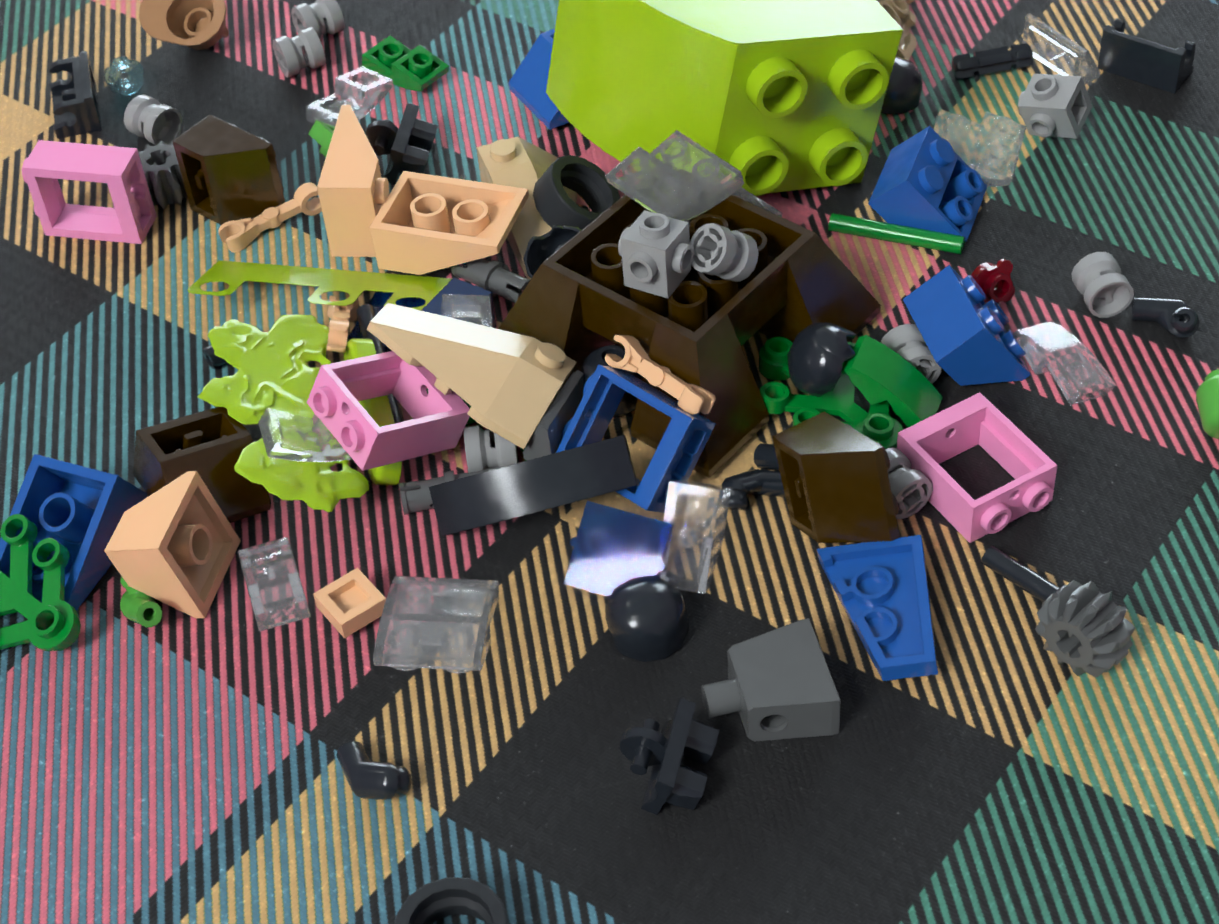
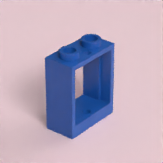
M598 364L595 372L584 385L583 397L573 418L563 428L562 441L556 453L601 441L625 391L672 419L642 480L637 479L638 485L615 492L646 511L671 514L716 423L699 413L696 415L689 414L678 406V401L625 370Z

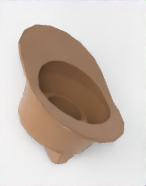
M143 0L140 4L139 20L141 27L149 36L160 41L187 46L194 50H204L214 46L221 37L227 38L229 34L226 27L225 17L227 9L224 0Z

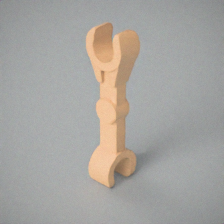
M311 182L304 183L297 188L293 199L277 207H269L262 214L252 219L250 217L223 223L218 230L222 242H226L231 252H240L257 238L260 232L268 228H276L283 221L301 212L308 216L319 214L322 211L319 197H314L318 195L317 186Z
M330 296L329 301H338L336 300L337 296ZM358 299L351 305H328L327 316L330 318L326 351L346 352L350 322L357 320Z
M629 335L614 336L613 339L624 346L625 355L622 359L616 354H606L605 361L609 366L640 374L648 380L650 385L658 386L679 400L678 406L689 414L696 415L699 412L703 414L710 413L715 403V395L702 387L684 382L672 374L668 367L660 366L651 360L635 337Z

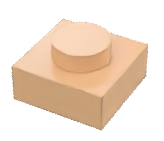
M358 567L313 593L316 607L344 638L389 612L386 598Z

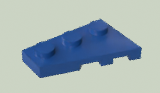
M915 535L900 537L893 541L863 542L816 549L819 563L882 681L937 675L938 667L922 536Z

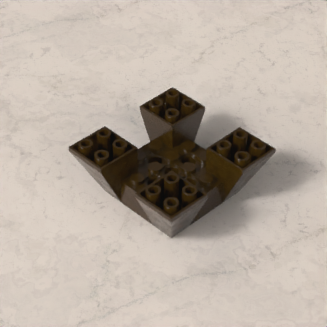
M663 163L540 265L498 329L534 337L543 343L556 345L563 350L567 357L577 362L571 374L573 371H581L584 359L592 351L604 346L614 345L615 343L624 347L620 342L613 339L615 335L635 337L651 360L660 366L668 367L672 374L684 382L702 387L715 395V403L710 413L703 414L699 412L700 415L716 423L693 469L710 478L769 421V412L741 346L757 331L771 338H787L793 343L800 331L808 325L819 322L839 325L857 335L880 313L881 305L815 232ZM646 210L689 222L690 241L699 227L710 223L724 226L730 229V231L736 230L751 236L757 243L758 261L754 271L748 278L739 282L699 272L691 265L689 274L667 299L624 286L622 256L618 252L619 239L622 232L627 227H630ZM643 377L642 381L649 384L648 380ZM652 386L657 390L661 391L662 393L668 395L669 397L675 399L676 401H679L667 392H665L664 390H662L661 388H659L658 386ZM638 399L630 429L631 436L657 449L672 418Z

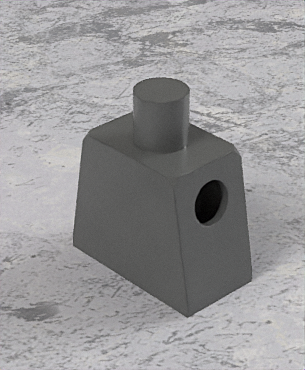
M809 618L732 645L727 651L728 679L701 685L703 703L708 718L739 712L747 738L754 742L839 734L840 697Z

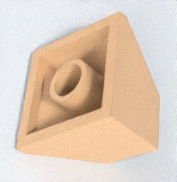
M188 471L125 511L104 552L129 587L199 619L206 617L241 540L198 472Z

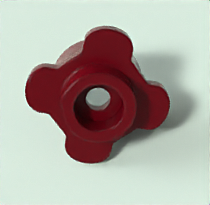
M1000 259L996 265L991 262H985L977 266L972 272L971 276L986 295L984 300L986 303L991 299H994L996 302H1008L1012 299L1015 287L1010 275L1013 270V264L1009 260Z

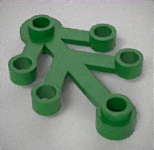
M773 337L767 340L765 345L761 347L759 352V371L764 377L776 381L790 378L787 354L792 342L789 339ZM848 342L849 346L853 349L855 343ZM847 361L843 363L842 374L833 391L822 397L790 394L789 388L780 382L766 383L760 389L769 414L794 412L792 427L825 411L829 415L840 416L846 421L843 422L844 424L850 425L854 430L869 439L879 442L884 449L897 448L898 432L902 431L903 428L897 420L889 416V402L886 400L870 405L869 413L854 402L855 386L844 371Z
M14 514L4 521L0 531L2 539L11 545L10 577L0 570V616L19 612L28 620L0 628V650L30 642L43 651L65 650L76 641L81 628L75 608L64 601L65 567L69 561V551L64 545L53 538L41 540L33 550V542L38 534L37 526L25 516ZM23 527L21 533L15 537L17 531ZM55 551L54 556L47 561L49 554ZM32 561L36 566L44 570L42 602L32 595Z

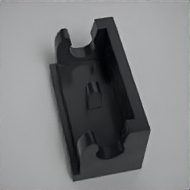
M1118 18L1115 19L1114 26L1107 25L1102 32L1098 69L1174 94L1193 73L1195 42L1186 40L1184 48L1178 47L1173 49L1125 34V21Z
M87 51L79 52L77 57L57 60L50 64V73L67 71L71 74V77L67 80L60 79L50 83L55 123L54 131L57 139L101 131L97 85Z

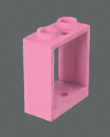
M39 140L29 157L23 162L22 177L25 183L28 184L34 202V212L39 217L46 236L142 244L157 217L137 148ZM58 179L107 183L114 208L66 204Z
M393 351L321 365L307 400V404L314 414L322 421L362 471L455 448L470 417L467 414L470 408L454 391L451 394L444 395L434 386L436 381L435 375L424 366L407 364ZM393 394L413 419L379 427L358 401Z
M980 392L898 432L897 449L910 460L911 469L920 470L933 484V491L928 501L969 543L987 534L1001 531L1008 523L1029 512H1037L1043 509L1053 500L1057 464ZM979 444L1015 480L974 500L939 464Z

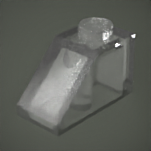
M687 480L669 481L656 576L675 585L679 590L703 594L708 592L724 539L731 487Z

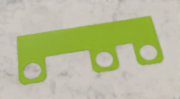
M219 260L191 285L187 291L192 294L226 296L232 294L245 281L316 286L318 288L308 298V302L337 306L353 304L365 290L393 293L384 306L387 303L397 305L396 301L402 298L416 297L425 300L426 303L412 309L422 310L453 278ZM209 282H224L230 285L229 288L217 292L200 289L201 285ZM341 291L348 293L350 297L342 301H325L320 298V295L326 292Z

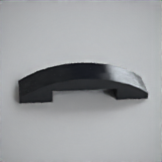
M622 435L430 486L429 490L441 536L636 486L638 482L626 436Z

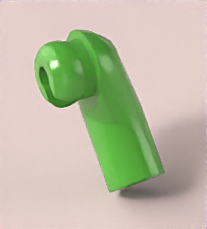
M121 576L120 583L126 589L120 602L123 615L144 627L157 625L162 618L161 607L155 603L154 598L129 587Z

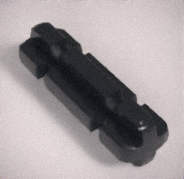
M1022 43L1012 45L1011 50H1008L1007 46L977 51L973 53V57H970L969 53L955 55L952 58V73L955 79L962 80L973 78V73H977V77L1011 71V66H1014L1015 70L1029 68L1033 64V51L1029 44Z

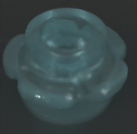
M125 56L117 57L112 60L111 66L106 68L104 79L106 84L111 86L112 92L128 96L135 94L142 87L144 69L137 60L131 61ZM127 73L128 77L126 79H122L121 74Z

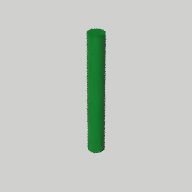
M835 213L831 214L828 230L956 254H962L965 244V236Z

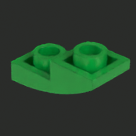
M391 35L362 54V66L385 81L413 91L424 90L449 72V65L423 46L418 45L413 50H410Z
M867 335L858 337L853 348L855 356L847 361L844 371L849 376L852 384L860 390L870 405L887 400L894 413L902 419L907 427L937 413L943 397L919 370L881 342Z

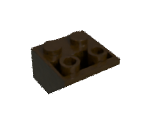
M210 114L172 141L190 208L198 214L222 225L232 220L250 217L252 219L262 214L269 207H277L285 203L284 188L280 181L276 164V153L272 144L267 140L250 134L236 125L227 123Z
M215 407L136 430L133 475L148 496L186 472L197 471L229 523L268 511L271 506L268 491L263 485L253 483L235 472L234 466L242 450L251 444L253 440L244 425L228 415L226 408Z
M825 411L772 436L792 525L818 543L893 541L900 537L896 519L899 507L895 496L891 492L888 476L890 459L886 450L879 442L869 439L854 430L850 425L844 424Z

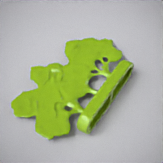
M296 314L281 315L269 332H262L258 327L236 319L226 321L221 327L215 326L208 333L215 356L226 360L238 371L233 376L212 378L197 397L215 407L226 408L228 415L244 425L260 424L267 432L259 441L252 442L242 450L234 466L235 472L253 483L263 485L269 493L278 496L282 500H303L313 510L332 512L339 500L360 498L369 490L368 480L361 472L352 469L348 465L351 457L344 449H335L336 454L339 456L329 461L323 462L318 458V453L326 447L341 446L337 440L326 442L321 437L322 434L334 436L307 404L320 367H309L307 362L317 361L321 365L332 363L326 358L329 328L326 325L317 323L316 317L313 315ZM350 339L346 345L343 361L375 355L376 350L372 339ZM388 395L358 401L379 427L395 424ZM402 461L368 469L371 481L376 485H397L401 477ZM336 463H342L343 470L336 472L332 471L330 467Z

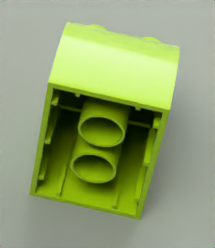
M559 0L546 93L562 115L581 134L610 156L645 176H648L664 163L736 197L862 183L903 29L877 0Z

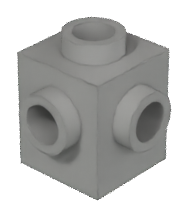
M1033 74L1026 90L1021 93L1018 100V112L1024 120L1029 135L1040 137L1077 139L1092 108L1082 76Z
M644 210L637 220L622 232L619 239L618 252L622 256L624 286L668 299L691 271L694 247L690 244L689 222Z

